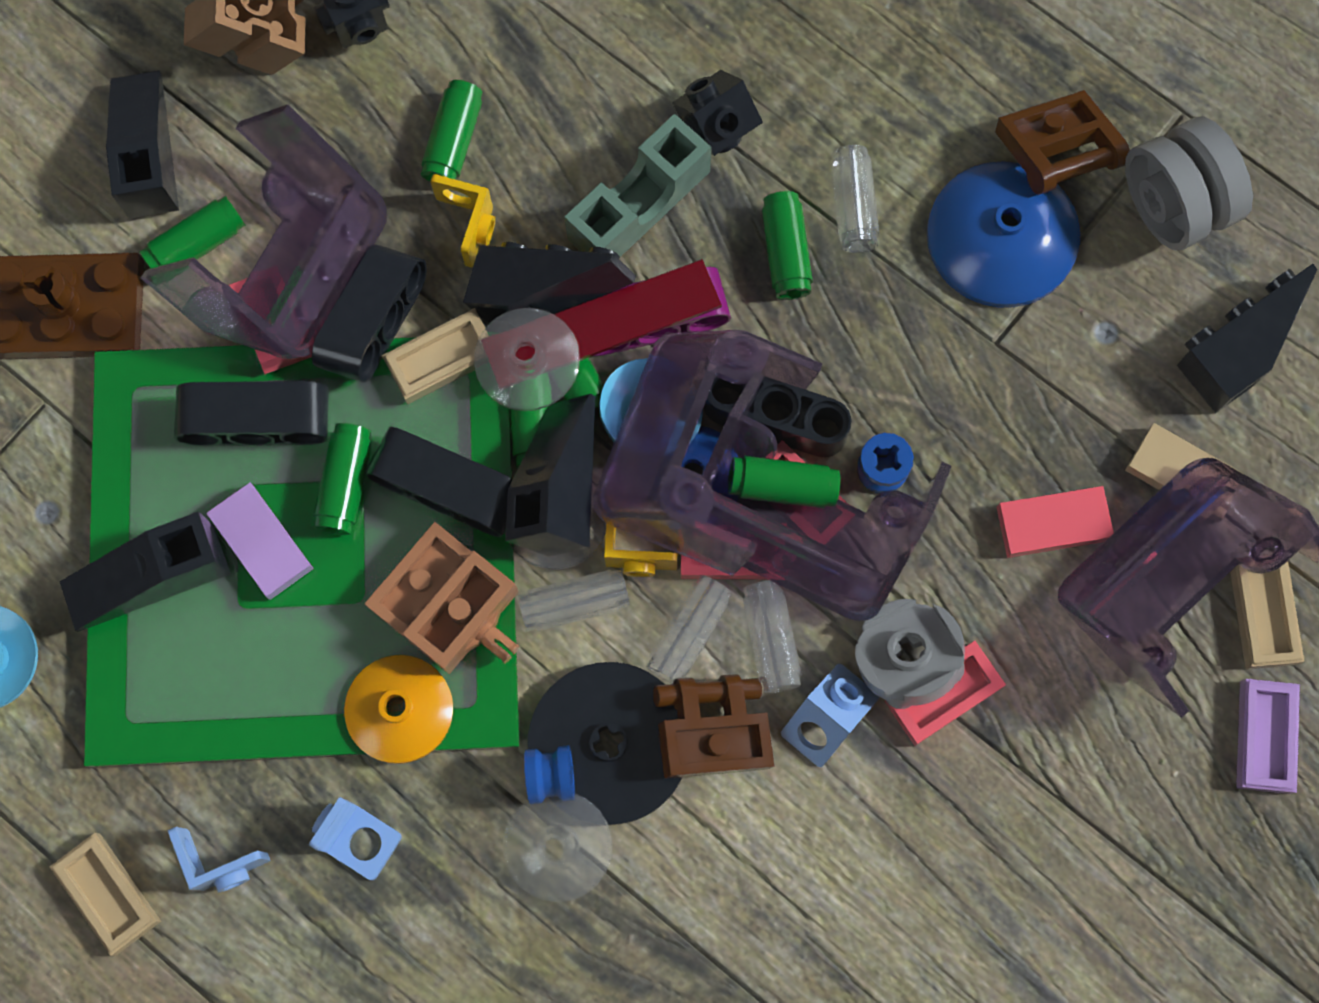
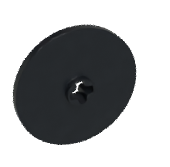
M594 663L567 673L556 681L543 695L530 722L527 746L528 749H537L541 753H552L558 746H570L574 768L575 800L562 801L559 797H548L560 810L571 817L590 824L622 825L642 819L653 813L675 792L683 777L664 779L658 724L664 720H677L678 713L674 706H655L653 688L655 685H665L656 676L639 667L625 663ZM609 729L613 736L622 734L624 737V741L617 745L619 752L617 756L609 758L606 751L596 753L594 750V745L600 742L599 732Z

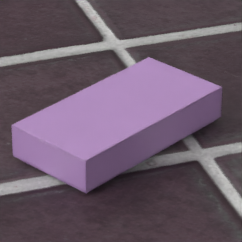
M251 482L206 513L269 600L314 569Z
M1254 679L1240 681L1237 789L1285 794L1297 793L1300 684Z

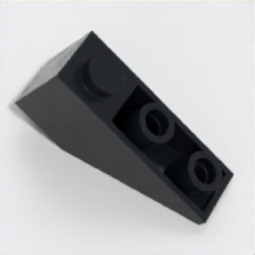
M160 70L110 79L106 153L111 194L129 219L179 211L163 81Z
M508 241L503 242L501 247L479 245L463 303L471 309L475 308L478 315L489 323L524 326L631 285L635 282L636 275L619 260L620 256L616 252L603 247H591L589 252L572 251L556 244H547L544 249L527 248L522 244Z
M1311 264L1297 275L1291 269H1288L1265 287L1269 295L1257 303L1251 297L1245 299L1225 315L1229 323L1216 332L1209 325L1184 344L1189 352L1177 366L1215 414L1257 385L1272 370L1318 270L1314 264Z
M587 394L549 405L508 488L505 541L548 557L590 548L594 395Z
M198 511L143 532L59 582L76 632H80L228 576L231 573L214 525Z

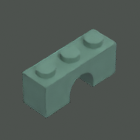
M674 113L638 147L637 161L620 183L608 189L601 182L564 216L568 240L582 252H589L591 247H603L616 252L621 257L710 173L711 146Z

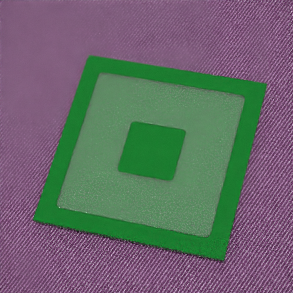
M499 333V334H489V335H490V337L492 338V337L498 336V335L503 334V333ZM417 337L394 338L387 352ZM309 342L311 349H313L314 342ZM253 345L95 352L89 564L147 530L198 511L213 524L206 513L251 482L314 569L269 600L214 525L231 573L230 575L88 628L84 766L107 767L367 755L356 745L348 732L344 716L345 699L353 680L365 667L376 660L393 655L413 656L426 661L440 672L449 686L453 699L452 722L445 738L433 751L520 747L517 652L512 654L497 642L512 657L504 664L500 658L480 644V646L469 651L449 675L365 605V602L434 522L468 549L477 552L515 583L514 544L505 541L506 530L502 538L491 536L392 492L373 482L367 476H365L356 524L352 525L350 535L333 534L315 529V517H313L330 434L334 432L336 423L359 425L372 431L370 438L372 446L368 466L388 427L392 426L512 478L509 388L500 389L491 363L407 405L384 359L381 360L370 380L362 383L315 367L312 363V357L264 374ZM308 381L329 387L328 434L325 443L317 445L193 446L174 440L176 387L179 384L189 382ZM514 597L500 614L495 627L517 644L516 603ZM394 697L389 700L386 707L387 713L390 716L401 715L405 710V700L401 697Z

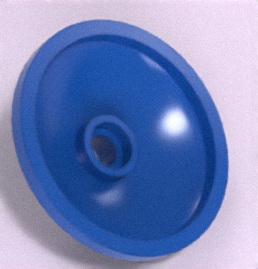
M990 162L961 172L941 190L929 215L927 244L937 271L955 291L983 305L1011 308L1041 300L1057 289L1065 280L1078 255L1080 225L1071 200L1058 184L1054 190L1038 195L1029 186L1027 173L1020 164L1014 162ZM1004 215L1013 216L1017 220L1018 225L1013 227L1007 226L1002 222L1001 217Z

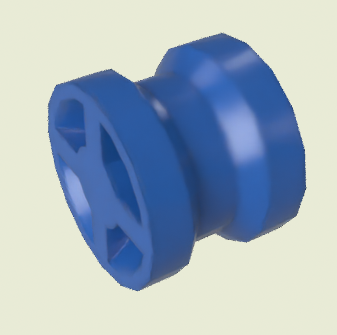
M882 433L873 436L866 442L858 459L857 473L860 481L867 489L875 493L887 494L898 490L906 481L913 467L914 455L912 449L904 438L896 434ZM877 455H888L887 457H877Z
M558 746L552 753H541L537 749H526L524 752V771L529 804H542L547 797H559L562 801L575 800L574 768L570 746Z

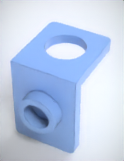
M837 664L805 699L781 731V736L816 766L823 767L849 733L878 701L879 696L874 694L862 680L844 665ZM812 722L820 726L827 738L826 745L816 746L808 742L801 731L802 723Z
M339 797L334 805L328 804L317 818L312 828V832L315 835L310 841L309 846L315 850L328 853L368 880H375L401 841L402 835L359 806ZM371 828L381 838V849L374 858L366 861L359 860L351 852V838L358 830Z
M177 826L168 830L186 882L191 890L204 891L213 886H216L218 893L230 890L250 880L247 871L271 861L268 853L255 851L205 873L189 830Z

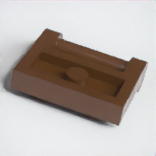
M1085 90L999 117L995 130L997 136L1027 173L1029 186L1038 195L1054 190L1057 183L1104 167L1110 170L1123 167L1126 163V156L1130 151L1126 140ZM1092 142L1099 147L1052 164L1047 159V157Z

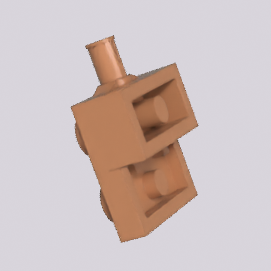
M436 522L430 526L365 602L368 609L449 675L465 655L480 646V644L500 658L504 664L512 657L497 642L512 654H515L520 646L495 627L502 611L519 592L516 584L477 552L468 549Z

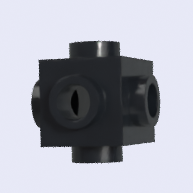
M319 0L321 4L313 7L325 34L329 35L335 32L343 49L352 45L367 44L377 38L379 33L388 30L383 10L390 8L388 0Z
M719 70L710 77H702L687 86L684 95L672 102L679 118L711 146V154L714 156L735 148L741 142V137L763 123L744 81L723 70Z

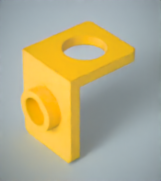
M433 174L430 183L436 200L473 210L461 246L465 266L473 268L479 245H489L495 228V216L491 215L493 205L489 189ZM449 190L458 191V192H460V193L465 194V195L468 196V197H464V196H460V195L454 194V193L450 192Z
M608 498L604 553L606 567L623 568V574L631 577L655 576V570H677V553L615 550L617 503L616 498Z

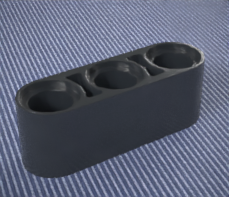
M379 244L372 245L318 332L312 349V363L314 366L362 383L370 380L383 359L382 355L387 352L423 288L427 272L425 260Z
M729 365L716 367L708 374L704 382V411L712 421L720 425L778 444L783 440L790 448L825 458L834 456L841 451L847 441L851 429V415L846 406L836 399ZM731 387L740 394V399L732 404H722L712 394L718 388ZM780 403L789 410L790 415L784 420L774 421L767 418L762 409L767 404ZM820 419H829L838 426L840 433L830 438L822 437L814 431L812 424Z
M308 381L189 382L179 384L176 387L174 440L193 446L317 445L325 443L328 434L329 387Z
M392 426L388 427L365 471V476L392 492L486 534L502 538L506 530L508 488L513 480L512 478L407 431Z

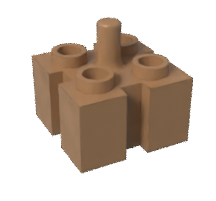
M195 0L185 7L184 45L221 57L230 50H234L238 56V64L273 75L305 54V17L295 14V6L304 0Z

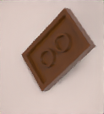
M139 253L0 256V359L95 357V352L140 350L144 259Z

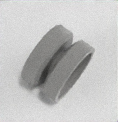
M1204 116L1192 118L1172 128L1166 138L1163 136L1155 137L1131 148L1126 156L1125 174L1129 192L1136 209L1150 232L1161 244L1173 251L1184 250L1204 240L1211 230H1224L1244 220L1252 210L1253 191L1250 175L1242 155L1230 136L1216 122Z

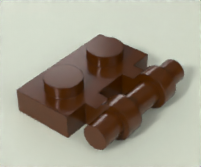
M739 674L721 675L718 681L695 682L692 677L675 678L673 684L654 686L653 700L655 706H674L678 713L677 720H664L658 724L664 779L767 770L775 767L768 713L747 714L745 700L760 699L762 696V685L759 678L741 679ZM720 702L724 709V716L701 718L699 704Z

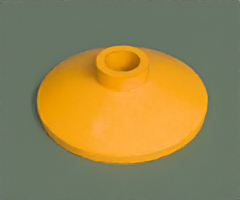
M407 655L387 656L369 664L353 680L345 699V722L351 738L367 755L386 763H410L430 754L440 745L448 733L453 717L451 691L440 672L426 661ZM394 697H401L405 700V710L399 716H390L386 710L387 703Z

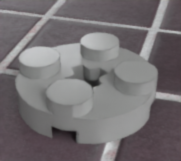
M916 599L895 600L873 611L862 625L863 632L858 639V644L856 643L855 649L860 675L864 683L874 694L885 699L894 708L905 709L911 705L917 706L935 701L948 693L964 675L965 645L961 628L954 617L940 606L933 604L932 608L927 605L916 604ZM909 642L913 648L922 645L925 650L919 654L920 658L916 661H902L898 658L902 654L900 646L903 643Z

